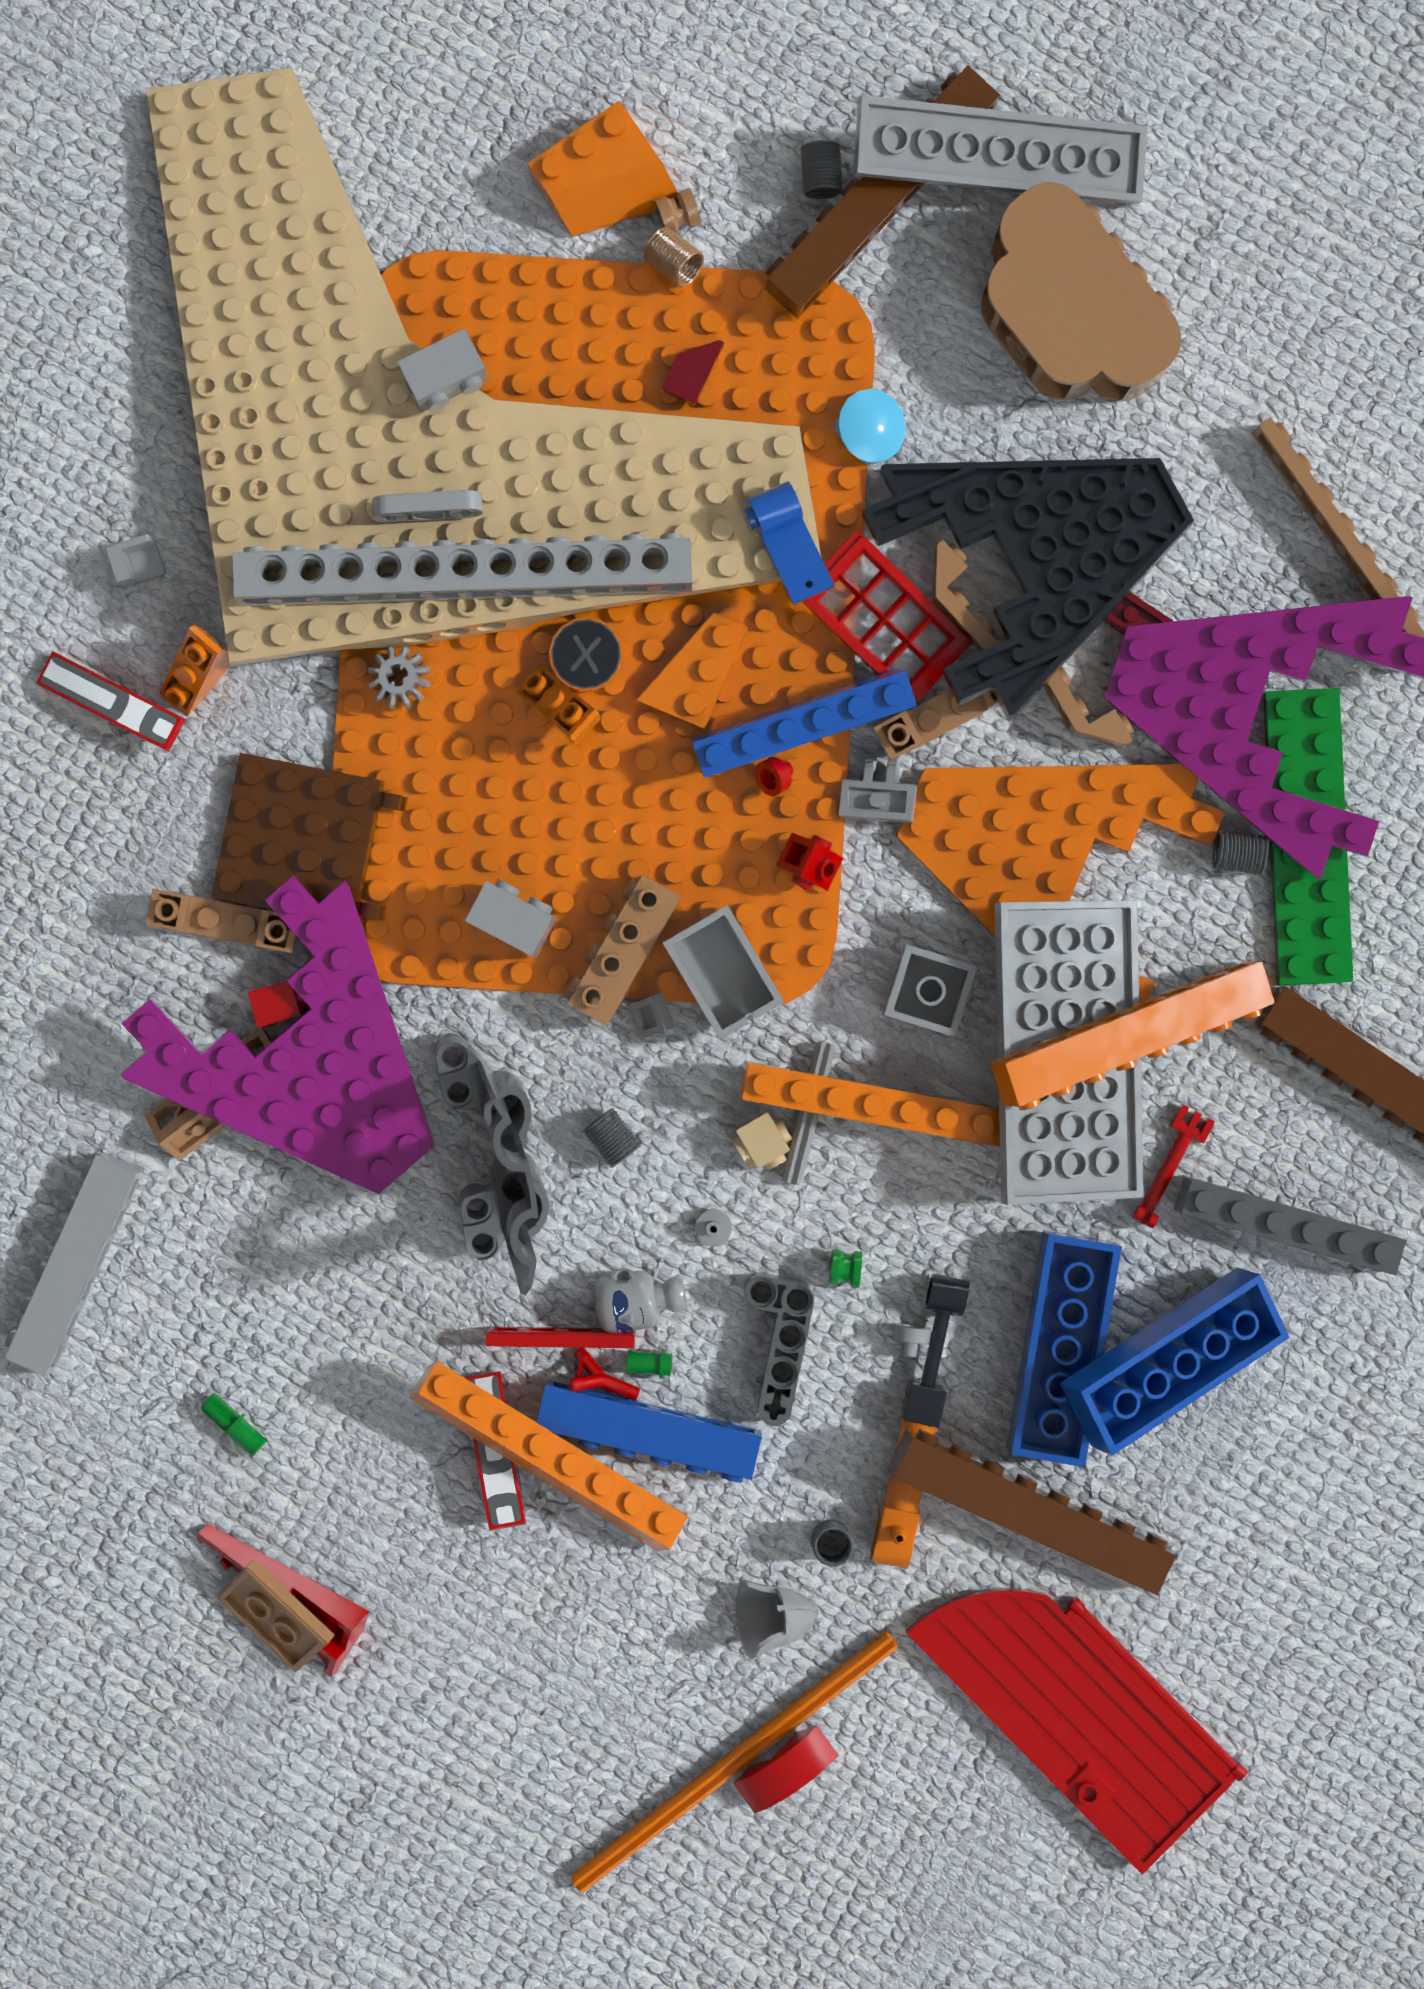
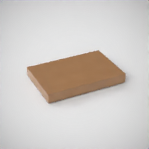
M255 1559L216 1596L224 1606L294 1672L301 1669L335 1636Z

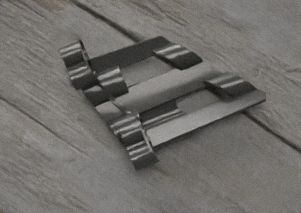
M454 1033L444 1034L438 1038L434 1048L440 1090L444 1102L453 1109L472 1110L484 1116L486 1124L490 1128V1139L497 1157L491 1167L492 1182L490 1184L472 1183L466 1185L459 1194L458 1201L466 1248L469 1254L479 1261L489 1260L498 1253L505 1240L520 1293L526 1296L532 1287L537 1263L530 1238L540 1232L549 1212V1199L536 1162L524 1151L521 1143L529 1130L531 1105L523 1083L516 1075L508 1071H496L493 1073L483 1057L463 1037ZM451 1046L462 1050L460 1057L453 1061L442 1057L444 1050ZM462 1082L467 1085V1089L463 1094L454 1096L448 1092L449 1087L453 1083ZM507 1095L517 1096L516 1105L507 1111L503 1097ZM512 1172H517L522 1189L510 1190L502 1185L505 1177ZM481 1198L486 1201L484 1207L479 1210L467 1208L468 1203L472 1199ZM481 1233L491 1236L490 1240L483 1245H477L472 1242L474 1237Z

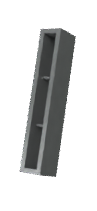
M1185 1175L1174 1211L1187 1216L1395 1276L1397 1275L1407 1241L1387 1233Z

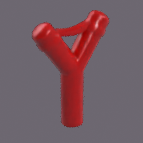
M585 1348L576 1350L574 1357L577 1360L578 1368L574 1378L568 1380L570 1391H582L601 1387L632 1401L637 1399L640 1392L639 1387L606 1374ZM582 1368H584L589 1375L580 1376Z

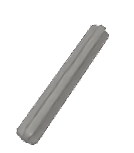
M822 1041L816 1043L809 1073L829 1076L835 1052L833 1044ZM799 1110L782 1177L786 1183L794 1185L802 1183L819 1116L817 1113Z

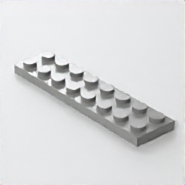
M862 95L858 98L853 176L1024 193L1030 187L1040 183L1054 182L1069 187L1081 199L1139 204L1142 202L1147 126Z

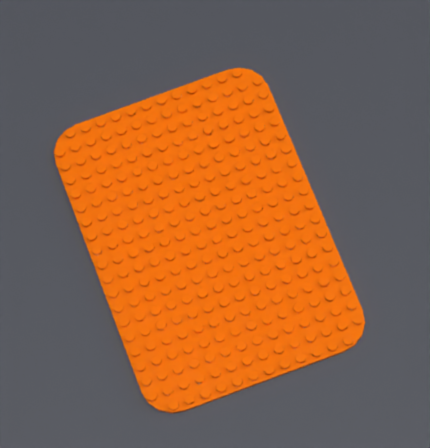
M436 250L410 254L386 268L381 275L408 339L420 348H426L465 328L486 369L488 380L483 382V386L479 390L493 400L800 426L821 558L824 564L855 530H858L863 535L864 519L862 517V509H865L868 464L863 463L849 453L841 438L835 433L834 424L836 419L839 418L840 410L846 399L857 391L873 389L875 348L871 322L859 301L833 281L813 304L796 319L765 290L768 278L766 271L702 267L693 282L679 287L647 263ZM717 340L724 342V347L695 407L661 391V387L677 354ZM862 555L844 574L859 590ZM838 580L834 587L820 601L837 617L856 596ZM782 581L585 611L538 622L527 628L407 646L410 649L409 659L416 653H420L423 656L421 663L417 667L428 666L430 673L419 678L431 683L430 688L418 686L417 691L424 697L422 701H418L413 695L409 696L411 708L408 709L403 706L401 698H399L397 707L391 709L388 706L389 696L384 701L379 702L375 699V696L380 689L371 690L368 687V682L378 678L367 672L368 667L380 669L381 664L375 660L374 656L380 654L385 660L389 659L387 649L362 648L340 650L333 771L384 781L383 792L408 798L405 812L379 807L361 897L363 902L386 906L384 921L359 916L380 980L396 984L566 994L575 976L583 977L588 970L590 964L586 963L585 959L595 942L602 945L607 937L608 932L603 930L612 912L615 910L620 913L627 900L622 898V895L632 878L639 881L642 875L681 896V900L624 998L645 999L663 993L665 1001L698 1003L663 942L726 905L730 908L784 1000L782 1004L789 1003L811 990L829 968L837 940L842 862L828 891L814 885L812 890L808 891L792 883L793 875L777 867L776 864L792 832L810 840L813 835L819 836L833 844L831 851L842 856L845 819L840 818L838 813L842 779L847 780L851 729L706 778L702 775L690 739L854 683L855 653L802 602L793 605ZM858 607L843 622L856 636ZM715 612L748 626V629L705 730L637 702L636 700ZM590 617L605 622L615 631L622 644L623 661L619 674L606 687L592 692H580L571 689L592 706L601 717V720L575 746L519 696L516 691L524 683L525 679L540 665L557 678L550 665L549 656L553 636L562 625L573 619ZM402 647L394 648L397 657H399ZM397 669L395 671L396 677L390 679L391 683L394 681L398 686L403 685V678L408 676V672L404 674L400 669ZM769 757L780 758L783 762H789L793 767L790 788L774 797L766 795L759 788L754 775L756 765ZM497 879H500L519 889L520 892L517 897L528 903L532 896L553 907L550 915L556 917L557 920L537 957H532L465 921L486 881L495 885Z

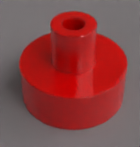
M769 757L756 765L754 771L755 780L759 788L766 795L777 796L788 790L791 786L793 767L789 762H783L777 757Z

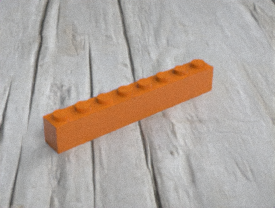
M1243 961L992 1061L990 1065L1003 1105L1016 1106L1019 1110H1027L1040 1105V1098L1050 1094L1052 1097H1059L1074 1090L1072 1085L1084 1081V1084L1098 1082L1106 1078L1105 1072L1116 1068V1071H1122L1138 1065L1137 1059L1147 1055L1148 1058L1158 1057L1170 1051L1168 1046L1178 1042L1179 1045L1196 1042L1201 1039L1200 1033L1208 1030L1213 1033L1232 1027V1020L1240 1017L1242 1020L1258 1017L1263 1014L1262 1008L1274 1004L1275 1001L1262 961Z
M744 1061L738 1098L742 1100L1000 1147L999 1108Z
M438 1361L427 1366L409 1397L657 1552L671 1549L688 1518L685 1514Z

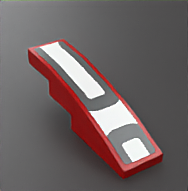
M54 651L51 652L36 682L37 685L168 752L186 720Z
M500 1371L465 1377L470 1382L506 1403L503 1376ZM473 1438L489 1530L493 1531L526 1525L518 1465Z

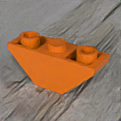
M196 625L191 626L182 642L160 694L171 706L177 708L188 717L225 674L230 664L227 645L207 628Z
M542 665L530 674L516 691L519 696L575 746L601 720L600 714Z

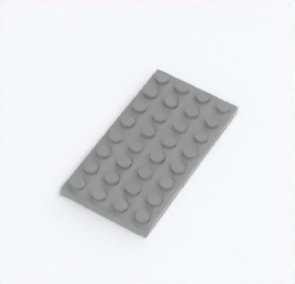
M1137 900L994 903L998 1059L1139 1003ZM1141 1058L1137 1059L1138 1065L1122 1071H1116V1068L1105 1072L1106 1078L1098 1082L1084 1084V1081L1072 1085L1074 1090L1066 1095L1052 1097L1050 1094L1040 1098V1105L1027 1110H1019L1016 1106L1003 1105L999 1093L1001 1204L1017 1205L1144 1198Z

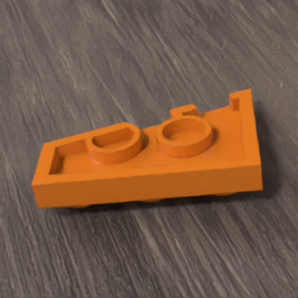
M714 612L636 701L705 730L748 626Z

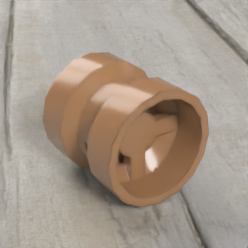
M690 188L679 191L675 197L668 198L663 196L654 200L662 228L668 227L677 232L679 227L687 225L691 228L701 224L699 211Z

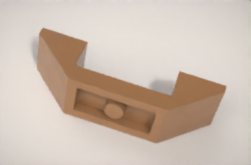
M942 540L934 550L933 603L968 637L978 652L1007 641L1005 634L997 641L993 637L996 633L993 627L983 617L977 620L968 610L970 604L959 591L951 592L948 589L966 571L968 566L964 563L967 558L962 550L954 543L948 545Z
M1062 666L1043 686L1071 735L1119 748L1133 742L1130 734L1134 731L1129 720L1123 713L1118 715L1115 709L1090 724L1086 719L1089 716L1088 709L1079 696L1074 699L1067 687L1071 684V681Z
M948 689L909 711L905 710L873 727V730L889 760L892 761L999 705V702L993 691L958 705L951 689Z
M152 889L146 925L293 953L296 935L276 912Z

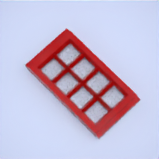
M855 530L825 563L834 587L802 601L876 675L899 667L906 670L916 703L943 675V669L952 665L972 644L968 637L858 530Z

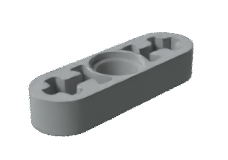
M473 490L389 494L376 496L372 499L373 519L378 522L391 523L472 518L483 513L482 494Z

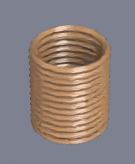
M668 227L656 231L649 238L644 249V260L679 287L693 282L700 273L704 263L702 252Z

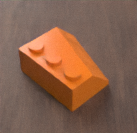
M620 100L527 163L531 179L571 237L614 226L616 222L630 218H641L651 215V212L657 211L655 199L663 196L672 198L678 194L662 161Z

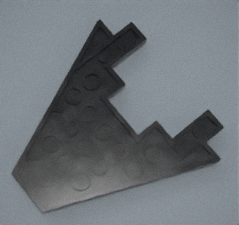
M1161 458L885 464L881 466L880 474L892 497L862 509V517L877 547L943 518L960 549L994 535L1024 592L1023 595L994 607L993 613L1007 641L945 667L942 674L958 705L993 691L1008 721L1013 719L1187 532L1194 522Z

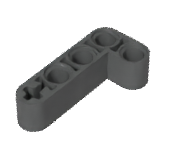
M757 1272L752 1274L744 1285L746 1300L754 1308L776 1313L758 1397V1412L766 1424L779 1426L789 1419L792 1412L814 1306V1295L806 1282ZM764 1281L771 1286V1294L766 1299L758 1300L751 1295V1287L756 1282ZM794 1289H801L807 1293V1301L801 1307H793L787 1303L788 1293ZM787 1325H793L800 1331L799 1338L793 1343H785L779 1337L781 1329ZM778 1362H787L792 1366V1373L788 1378L778 1379L771 1372L773 1366ZM775 1387L781 1389L779 1400L780 1406L784 1407V1409H777L776 1414H770L769 1407L765 1406V1404H772Z

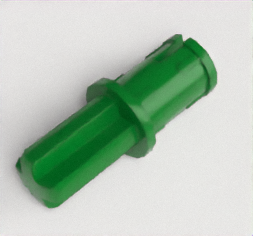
M217 1394L210 1395L202 1404L201 1410L225 1432L223 1436L229 1435L251 1458L268 1441L266 1437L264 1438L244 1419L246 1416L244 1413L240 1416Z

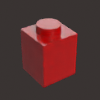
M287 981L247 992L258 1028L301 1017L305 1013L304 1007L309 1006Z

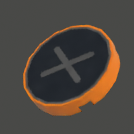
M590 617L573 619L562 625L553 636L549 649L550 665L557 678L570 689L580 692L598 691L606 687L619 674L623 661L622 644L615 631L605 622Z

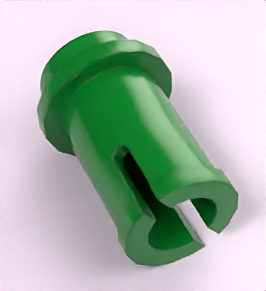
M628 1349L626 1372L659 1375V1379H663L664 1376H671L673 1354H668L663 1349L661 1353L632 1351Z

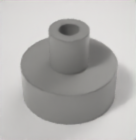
M715 1208L707 1209L696 1219V1235L705 1245L719 1246L730 1237L732 1231L731 1220L724 1211ZM716 1226L717 1229L715 1231L710 1230V1227Z
M895 1323L893 1339L904 1342L902 1355L917 1357L918 1344L930 1343L931 1328L916 1324Z

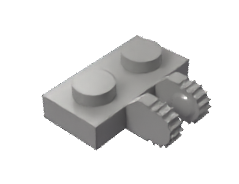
M867 754L863 781L842 779L838 816L843 819L913 824L917 786L915 784L897 783L900 766L899 757L892 761L888 760L886 782H875L878 769L877 756Z

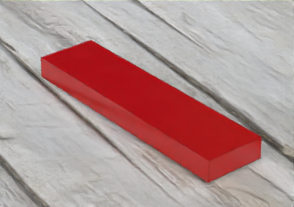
M491 1326L486 1332V1346L634 1349L636 1330L609 1333L602 1328Z

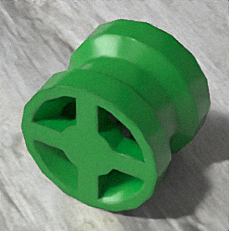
M832 1249L829 1285L837 1286L840 1283H848L851 1288H859L862 1270V1251L844 1254L840 1249Z

